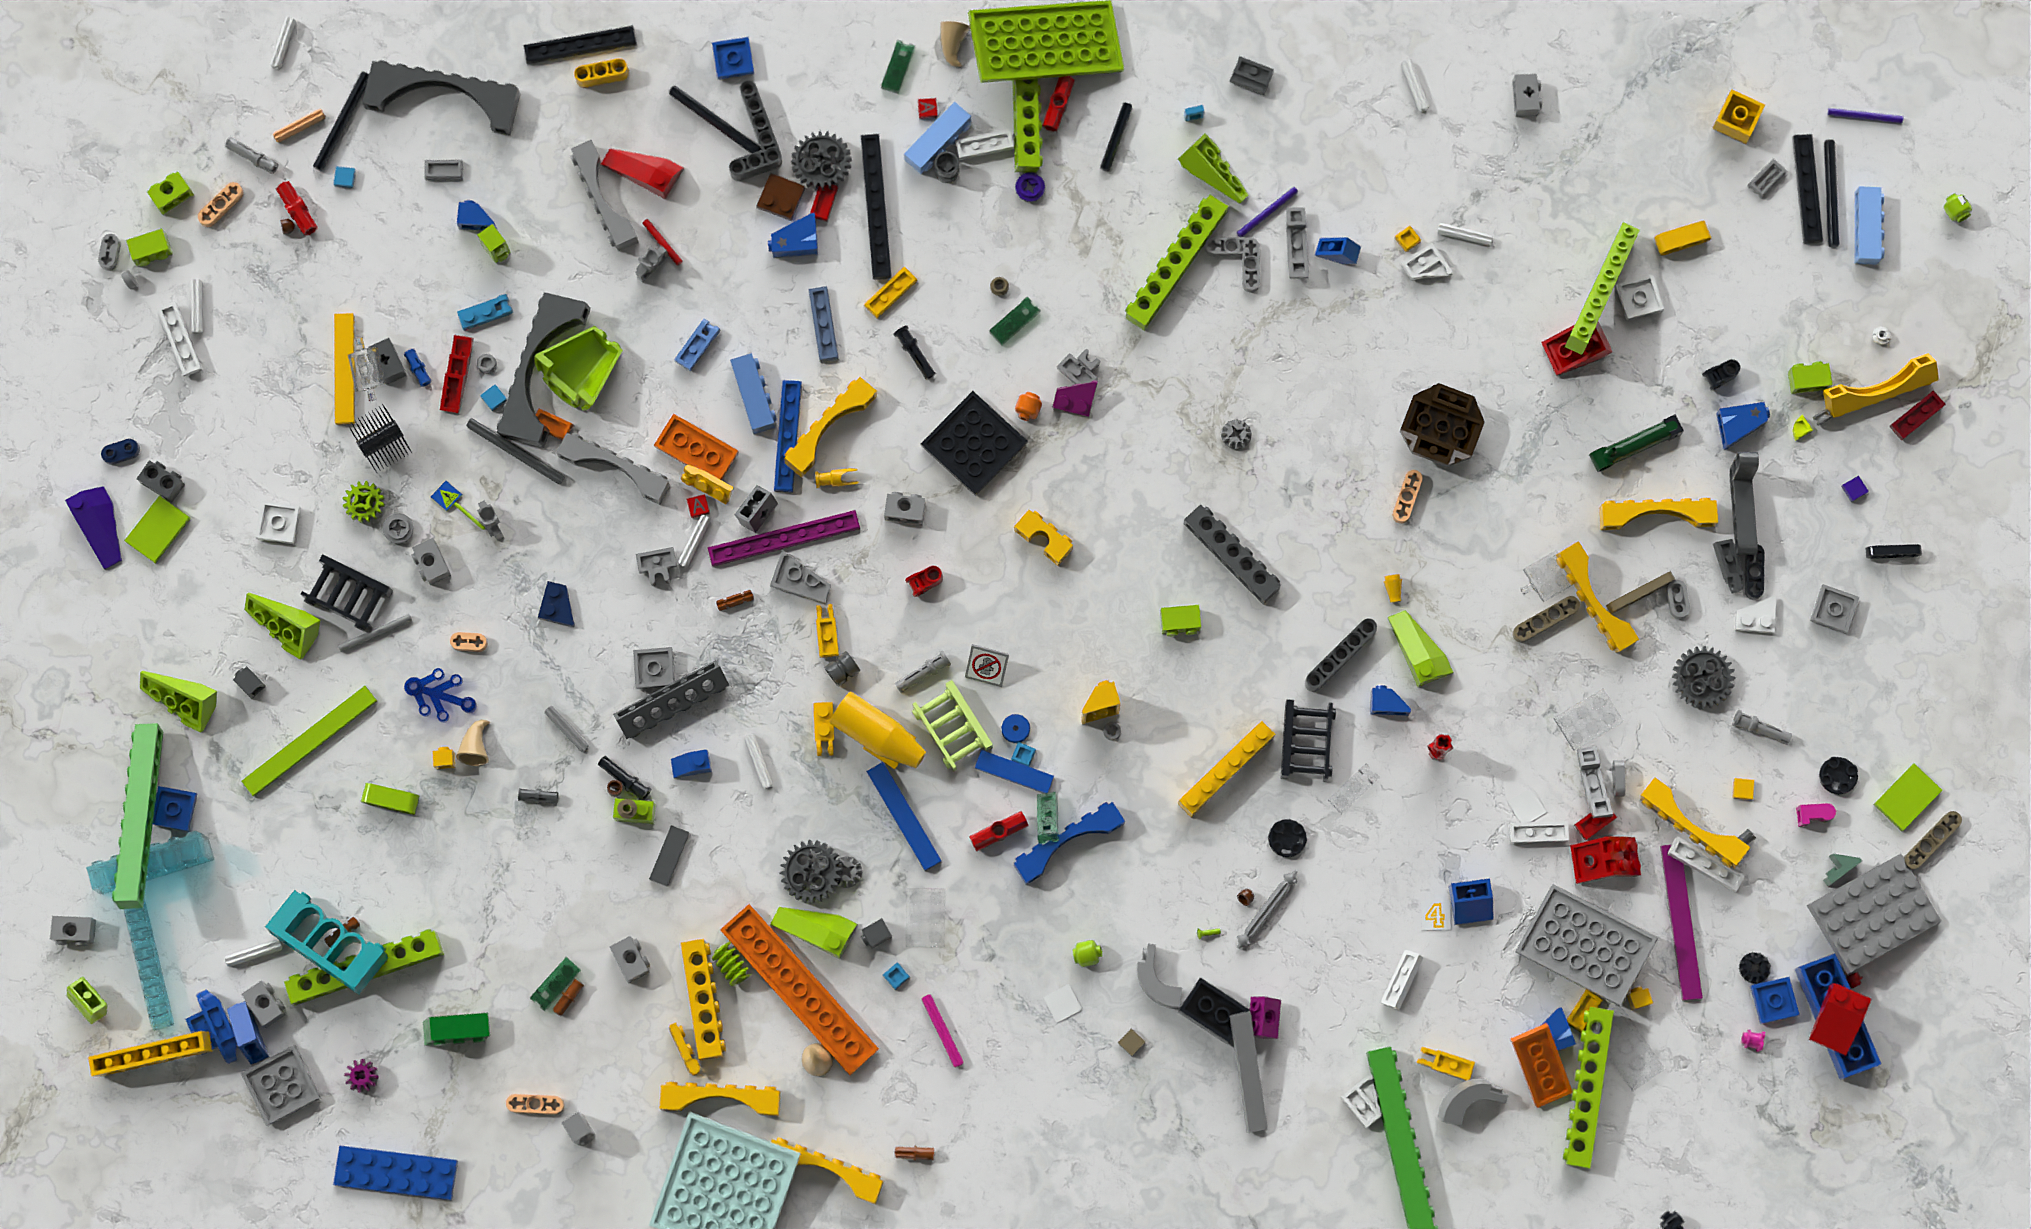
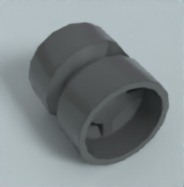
M942 152L935 159L936 177L941 182H953L959 175V161L952 152Z
M846 651L837 657V662L832 661L824 667L838 687L847 682L848 676L853 677L860 672L858 665Z

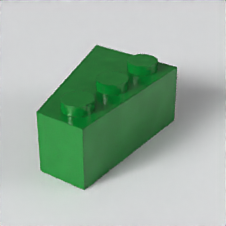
M488 1013L428 1017L423 1021L424 1045L441 1046L451 1042L453 1044H463L469 1040H473V1043L485 1042L484 1039L490 1036Z

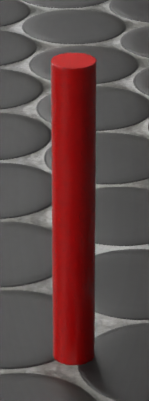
M649 219L644 220L642 224L660 246L667 250L669 257L677 266L683 262L682 259Z

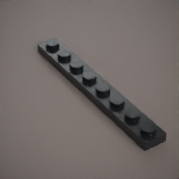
M879 134L861 135L873 280L889 279L892 276Z

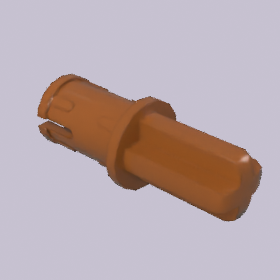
M574 978V981L565 993L562 992L563 995L553 1007V1011L557 1015L562 1016L570 1004L575 1002V997L584 985Z
M916 1145L914 1147H895V1157L913 1159V1161H916V1159L934 1160V1148H921Z

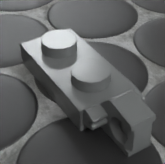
M1732 539L1715 542L1713 547L1726 584H1728L1731 593L1740 592L1743 590L1741 581L1743 580L1742 575H1744L1739 557L1736 555L1734 542Z

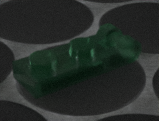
M897 40L881 84V89L899 94L915 50V45H907L903 41ZM900 51L907 52L906 56L899 55Z
M1029 297L1023 299L1017 307L989 330V333L1001 346L1040 313L1041 310L1031 303L1032 301ZM1025 308L1029 311L1027 315L1022 312Z
M1056 792L1037 794V838L1039 844L1050 840L1052 842L1059 841L1058 795Z
M565 957L531 995L530 999L533 1002H537L540 1008L546 1011L582 970ZM544 991L550 995L547 999L541 996Z

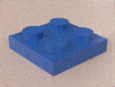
M749 37L712 42L718 80L755 74Z
M158 786L153 825L189 832L198 794Z
M1790 977L1750 986L1760 1024L1800 1015Z

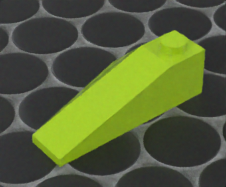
M1206 133L1203 134L1178 158L1181 166L1192 175L1240 204L1248 196V193L1237 176L1230 173L1229 163L1227 161L1223 162L1219 155L1221 151Z
M252 593L246 594L244 610L259 625H264L270 631L269 635L272 638L276 637L282 643L281 647L286 652L300 660L303 659L318 636L320 619L306 611Z
M1406 610L1388 617L1417 687L1453 674L1446 655Z
M147 671L140 672V689L156 702H162L168 707L167 711L169 713L178 715L181 718L180 722L185 726L200 733L204 731L216 708V690L196 682Z
M779 907L770 925L840 959L857 923L841 915Z

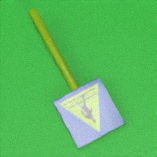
M445 481L432 494L431 498L446 511L455 505L477 526L485 530V527L457 503L462 494L448 481Z

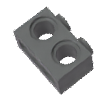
M149 460L137 477V480L172 503L185 485L180 480L182 477L174 471L171 473L166 471V466L156 461V463H153ZM153 472H158L156 478L150 479V475ZM170 481H173V486L169 489H166V484Z

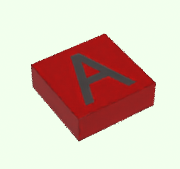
M936 98L918 99L919 119L938 118Z
M705 494L687 498L691 518L710 514Z

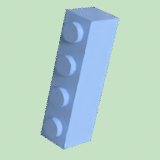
M954 102L904 153V160L920 174L924 171L927 172L933 166V161L938 154L946 152V148L949 145L955 144V140H958L961 132H966L970 128L971 115Z
M1859 186L1855 191V264L1877 265L1884 258V247H1882V241L1884 240V229H1882L1884 212L1881 211V205L1884 204V194H1881V187Z

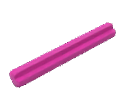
M930 994L924 996L922 1002L953 1066H961L963 1060Z

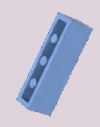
M752 353L731 359V365L753 434L775 428L774 422L777 421L774 410L770 411L768 405L771 404L769 393H764L763 390L766 384L763 375L759 376L757 371L761 369L758 358L754 359Z

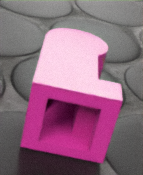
M1829 803L1807 804L1796 807L1798 827L1807 826L1813 820L1828 822L1836 815L1835 807Z

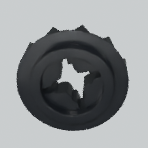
M1751 952L1741 959L1739 971L1747 982L1757 984L1768 978L1771 965L1768 958L1761 953ZM1751 963H1761L1758 968L1760 973L1757 971L1749 973L1752 968Z

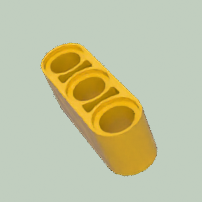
M621 58L581 65L574 71L576 82L582 88L622 81L629 75L627 63ZM618 67L624 68L622 72H616ZM599 71H606L602 76L597 75ZM582 74L588 75L585 79H579Z
M1705 221L1666 231L1654 237L1661 256L1697 246L1712 239Z

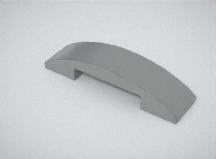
M1305 207L1286 208L1290 279L1309 278Z
M1597 747L1577 749L1582 783L1593 818L1613 816L1610 799L1607 797L1601 774V763Z

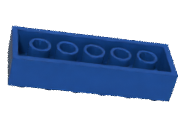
M1835 953L1794 969L1815 1021L1830 985L1836 983L1850 989ZM1864 1020L1846 1056L1827 1048L1840 1080L1881 1065Z

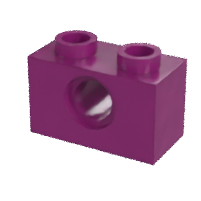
M1251 996L1250 1013L1254 1037L1278 1039L1281 1010L1280 999L1266 996Z

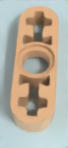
M236 182L227 184L198 213L200 223L204 227H211L243 197L241 186ZM237 189L238 193L236 195L232 194L230 190ZM225 195H227V197L230 198V200H231L230 202L227 200V198L225 197ZM223 200L226 202L224 208H216L218 201ZM211 208L217 213L216 215L211 211ZM204 215H210L211 219L209 221L205 220Z
M1417 470L1407 472L1392 513V517L1397 523H1405L1410 517L1422 483V474ZM1415 475L1419 481H1415L1413 487L1410 488L1411 479L1408 477ZM1410 492L1413 499L1405 501L1402 498V494ZM1402 505L1406 506L1404 511L1406 516L1399 518V514L1396 512H1400Z
M512 1094L507 1098L506 1106L508 1110L514 1113L559 1114L564 1109V1102L558 1096ZM515 1098H517V1101L519 1102H525L524 1098H527V1109L523 1110V1105H518L516 1109H514V1106L510 1105V1103L513 1102ZM532 1099L540 1100L541 1105L539 1109L532 1110L530 1108V1101ZM544 1099H547L546 1103H553L556 1100L560 1107H556V1110L553 1111L552 1107L546 1106V1111H543L545 1106Z

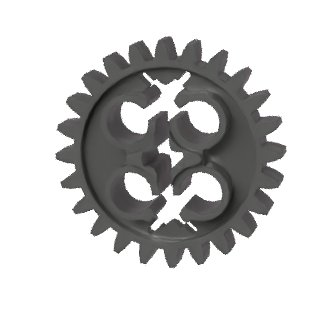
M819 131L818 136L811 132V138L805 135V142L799 140L800 147L794 146L796 152L792 153V158L794 159L791 160V164L794 165L792 169L793 172H796V178H801V184L807 181V188L813 184L814 190L821 186L822 191H824L825 185L832 189V183L839 186L837 180L844 182L843 175H849L847 169H851V164L848 162H851L852 158L849 156L851 152L850 149H847V143L842 144V138L836 140L835 133L830 137L829 131L826 132L825 136L822 135L821 131ZM818 148L819 150L816 153H812V158L810 159L811 164L815 167L812 170H807L808 161L806 158L803 159L802 151L809 158L811 157L810 150ZM832 151L837 152L835 161L839 163L841 170L837 168L836 164H833V171L831 173H824L826 169H831V163L833 162L832 157L828 154Z
M1697 646L1694 648V653L1691 649H1688L1687 655L1683 653L1681 655L1682 660L1678 659L1676 661L1679 666L1673 667V670L1677 672L1672 675V678L1677 679L1673 685L1679 687L1675 691L1676 693H1683L1680 699L1688 698L1686 704L1693 701L1694 707L1700 703L1702 709L1706 704H1708L1709 708H1712L1713 702L1718 706L1720 699L1722 701L1727 699L1725 694L1730 695L1732 693L1728 688L1735 686L1730 682L1736 679V677L1730 676L1735 669L1728 668L1732 662L1726 663L1727 656L1721 658L1720 650L1715 654L1714 647L1707 651L1706 646H1703L1700 651ZM1706 663H1713L1715 669L1709 670L1706 666ZM1693 666L1696 669V674L1691 677L1692 679L1699 678L1702 674L1703 676L1712 675L1723 667V676L1716 680L1720 685L1719 689H1715L1711 685V681L1716 676H1710L1706 680L1704 678L1697 679L1684 688L1685 680L1683 677L1687 679L1690 676L1687 667ZM1693 684L1700 686V693H1697L1692 689Z
M808 840L807 845L801 841L800 848L793 845L795 851L788 850L790 856L783 857L787 862L780 865L785 868V871L780 872L781 875L785 876L781 882L787 883L784 889L790 890V896L796 894V900L799 901L802 898V901L807 903L809 899L811 903H815V898H817L819 902H822V896L829 898V891L835 893L833 886H840L836 881L843 878L838 875V872L843 871L842 868L838 867L842 861L835 860L839 855L837 853L832 854L834 849L832 847L827 849L828 844L823 843L820 847V841L816 840L814 845L812 840ZM811 849L815 853L819 852L820 854L816 856L817 859H826L827 864L822 869H820L818 862L811 860L801 865V858L808 856L812 859ZM812 869L815 870L814 873H811V874L808 873L809 870H812ZM801 874H803L806 882L815 883L817 879L821 878L822 885L818 888L810 885L809 887L813 894L808 890L800 892L806 888V885L803 883L797 884L796 879Z

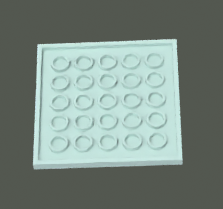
M690 1112L649 1226L657 1229H775L801 1153Z

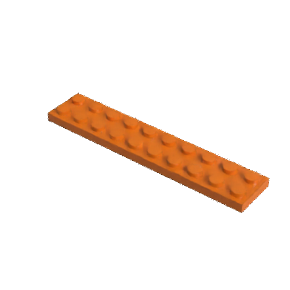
M750 904L720 929L850 1076L879 1050L875 1043Z

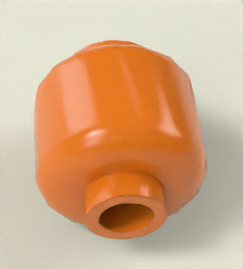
M1031 392L1021 394L1015 406V412L1019 414L1018 418L1024 421L1036 419L1042 407L1040 397Z

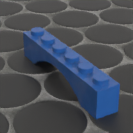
M1103 803L1094 814L1091 812L1081 817V822L1069 824L1064 828L1066 831L1060 835L1057 832L1048 838L1049 841L1047 843L1035 845L1031 853L1027 855L1023 853L1016 857L1014 867L1025 885L1043 875L1051 856L1066 842L1086 834H1110L1123 826L1125 820L1114 803Z

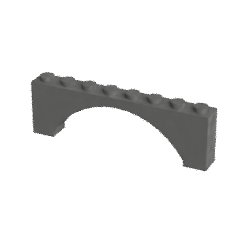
M384 60L372 61L362 102L365 109L384 112L387 105L410 91L425 87H446L457 90L473 99L490 119L492 132L511 135L520 97L519 89L515 85L510 83L502 85L493 80H487V82L480 81L476 77L464 78L455 73L447 75L438 70L431 72L421 67L409 68L400 63L393 65Z
M544 292L543 297L538 302L539 309L533 317V326L531 332L527 335V344L525 350L521 353L520 365L515 370L514 383L509 388V397L503 406L502 418L497 424V433L503 438L542 448L545 447L550 430L540 423L532 406L530 382L535 366L534 357L536 354L544 351L562 333L578 325H585L591 309L584 301Z

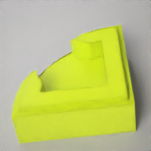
M1803 414L1796 420L1793 426L1795 441L1813 431Z

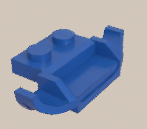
M208 990L197 993V999L202 1011L185 1019L191 1033L199 1031L209 1032L212 1050L219 1048L227 1064L236 1061L237 1042L222 1002Z

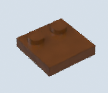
M770 173L756 207L757 209L792 221L804 193L805 185Z

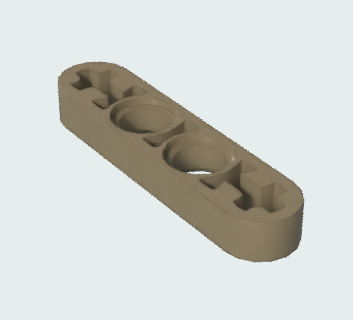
M1671 571L1610 602L1606 607L1610 614H1613L1667 586L1676 579Z
M1574 596L1566 597L1518 624L1513 630V638L1518 642H1525L1570 617L1579 610V600ZM1568 601L1575 603L1574 610L1568 608L1563 612V608L1568 605ZM1557 610L1560 617L1556 620L1552 619L1549 612ZM1535 619L1542 620L1543 627L1540 629L1535 628L1533 621ZM1526 624H1529L1531 630L1525 633V637L1523 638L1522 635L1518 636L1519 629L1524 631L1528 628Z
M1950 811L1945 814L1904 856L1905 864L1911 870L1920 867L1961 825V815L1956 811ZM1948 816L1950 818L1954 816L1956 818L1955 823L1946 828L1944 825L1950 820ZM1935 829H1941L1944 832L1942 839H1937L1934 836ZM1923 842L1930 844V852L1922 851L1921 844ZM1918 852L1921 856L1915 860L1916 864L1910 865L1909 857H1914Z

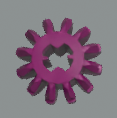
M361 1059L359 1065L354 1060V1068L349 1065L347 1066V1069L351 1070V1072L344 1073L345 1077H350L345 1083L347 1085L352 1084L350 1089L354 1091L357 1088L358 1093H362L363 1087L368 1092L370 1091L369 1084L374 1087L376 1086V1083L372 1080L379 1078L378 1075H373L378 1069L376 1067L371 1068L373 1065L371 1061L366 1064L365 1059ZM359 1072H360V1073H364V1074H363V1075H365V1078H364V1079H359V1080H358V1078H360V1077H358V1073H359Z

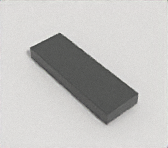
M671 825L649 880L668 887L689 836L688 831Z

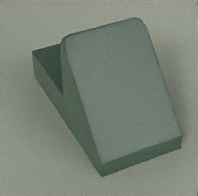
M1831 854L1829 858L1836 867L1826 873L1828 877L1823 881L1827 886L1831 885L1862 862L1861 858Z

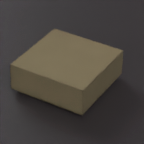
M1130 1029L1118 1042L1131 1056L1145 1043L1133 1029Z

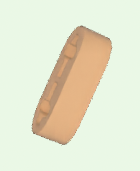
M457 632L450 638L451 646L457 651L482 652L488 644L485 636L479 633ZM461 637L467 643H460V646H457L454 641ZM478 638L483 642L479 647L474 643H470L471 641H477Z

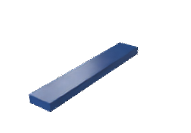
M783 380L774 480L775 492L793 493L795 472L785 464L784 455L789 448H794L797 445L802 381Z
M884 762L867 770L868 776L924 871L942 862Z

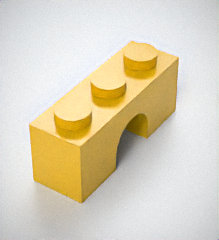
M1028 510L1014 526V531L1027 542H1030L1037 535L1045 536L1049 540V544L1044 549V555L1059 566L1073 550L1072 540L1066 535L1061 536L1053 524L1045 523L1042 520L1043 517L1038 512Z

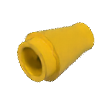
M1400 574L1384 576L1385 581L1383 582L1390 602L1401 601L1402 579H1400Z

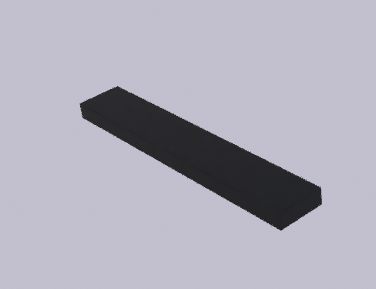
M632 25L525 44L523 46L526 63L532 64L637 45Z
M1812 134L1793 135L1803 244L1822 243L1823 234Z

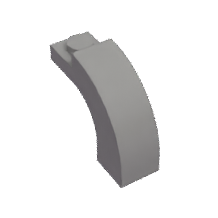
M1148 944L1147 948H1143L1142 960H1146L1145 963H1137L1139 983L1146 995L1157 1004L1179 1009L1182 988L1165 985L1157 979L1153 969L1156 945Z
M1476 1078L1466 1080L1453 1087L1447 1093L1441 1103L1437 1117L1442 1122L1461 1126L1464 1114L1473 1102L1480 1099H1488L1507 1103L1508 1095L1503 1091V1088L1492 1086L1487 1079Z

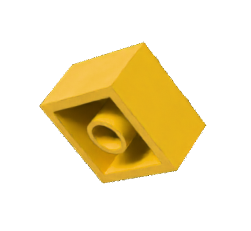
M1731 89L1712 129L1746 144L1765 104Z

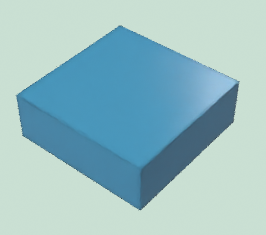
M1203 105L1186 108L1184 111L1185 121L1203 118Z
M336 166L334 186L353 188L355 168Z
M495 384L480 395L491 411L507 401Z
M1018 742L1011 761L1029 767L1036 749Z
M898 962L883 974V977L895 990L910 978Z

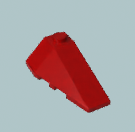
M612 148L609 149L601 162L602 166L663 199H666L684 167L667 158Z

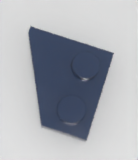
M547 581L538 619L570 627L575 626L566 585Z

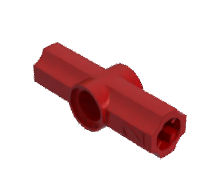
M1071 76L1059 77L1042 124V127L1047 131L1057 132L1075 83V79L1071 78ZM1061 101L1063 105L1056 106L1054 102Z
M290 181L280 183L276 191L284 202L286 210L291 218L295 220L304 236L311 235L318 227L309 214V209L302 198L298 196Z
M1440 734L1432 743L1427 745L1430 751L1429 756L1432 759L1440 761L1453 749L1450 736Z
M1019 811L1001 821L994 822L991 826L970 835L969 838L977 852L997 841L1004 840L1006 837L1029 825L1022 811ZM996 827H1002L1004 833L997 836L993 830Z

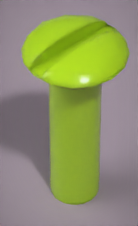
M1199 928L1197 929L1199 939L1203 936L1221 934L1220 928L1203 931Z

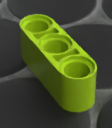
M365 783L361 802L415 815L420 796L402 790Z

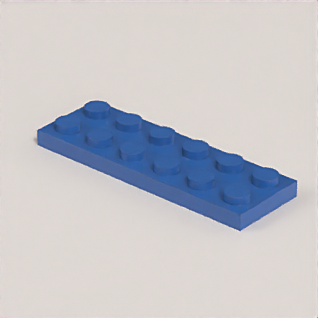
M339 1145L333 1185L452 1200L458 1160Z

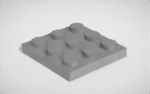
M295 1045L241 1073L266 1126L321 1098Z

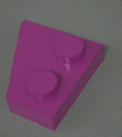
M1094 380L1089 383H1079L1069 387L1057 388L1052 408L1089 417L1098 381Z

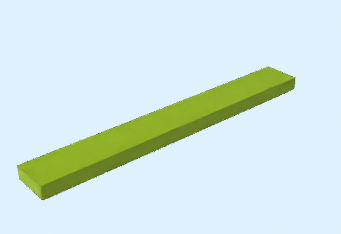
M363 686L241 782L253 797L375 704L377 702L376 698L366 686Z

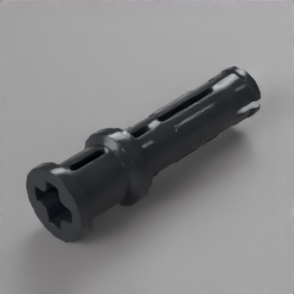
M905 325L895 331L893 335L898 337L903 345L902 349L908 351L925 377V380H928L936 373L917 346V339L912 337L908 330V325Z
M606 755L598 762V766L625 786L626 791L633 793L638 797V800L644 801L652 790L650 787H646L639 782V778L632 777Z

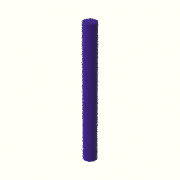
M1828 108L1827 115L1903 123V116L1835 108Z
M1292 187L1237 231V235L1239 237L1246 235L1296 195L1298 190Z

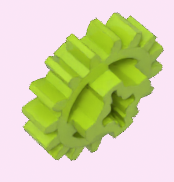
M358 481L357 487L350 485L352 490H346L345 492L348 496L343 497V500L347 502L343 504L344 509H348L346 514L348 516L352 514V520H356L358 517L360 523L363 522V519L370 522V517L377 519L375 514H382L379 508L385 507V504L381 502L385 497L379 495L382 492L380 488L376 489L374 483L369 486L368 481H365L364 485ZM363 499L367 502L364 505L361 502Z

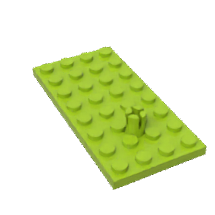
M1111 0L969 10L968 12L980 83L1123 72L1124 70Z

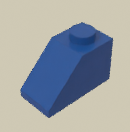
M472 200L459 202L457 214L459 229L483 231L491 224L497 229L494 221L478 203Z
M1348 237L1320 238L1315 256L1340 264H1356L1361 246Z
M1377 685L1376 688H1372L1370 714L1409 716L1411 708L1393 689H1388L1385 685Z
M707 749L688 752L671 759L673 778L712 772Z

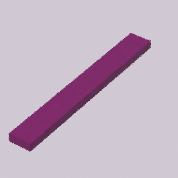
M856 510L707 548L712 567L860 530Z
M1661 845L1660 850L1682 1001L1702 999L1684 864L1668 855L1671 845Z

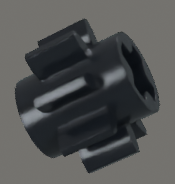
M1667 1211L1660 1217L1663 1220L1660 1223L1662 1229H1684L1681 1225L1685 1221L1676 1211L1672 1213Z

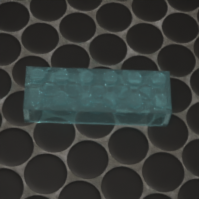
M192 831L183 838L173 837L163 844H150L146 881L215 860L209 838L201 832ZM117 855L110 857L111 860L105 862L98 860L92 862V866L86 867L92 890L101 895L115 890L114 875L118 870Z

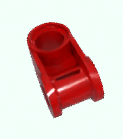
M932 565L910 575L905 581L909 583L913 590L912 595L917 597L939 585L943 580V575L939 567ZM932 572L939 573V577L935 580H931L929 575Z

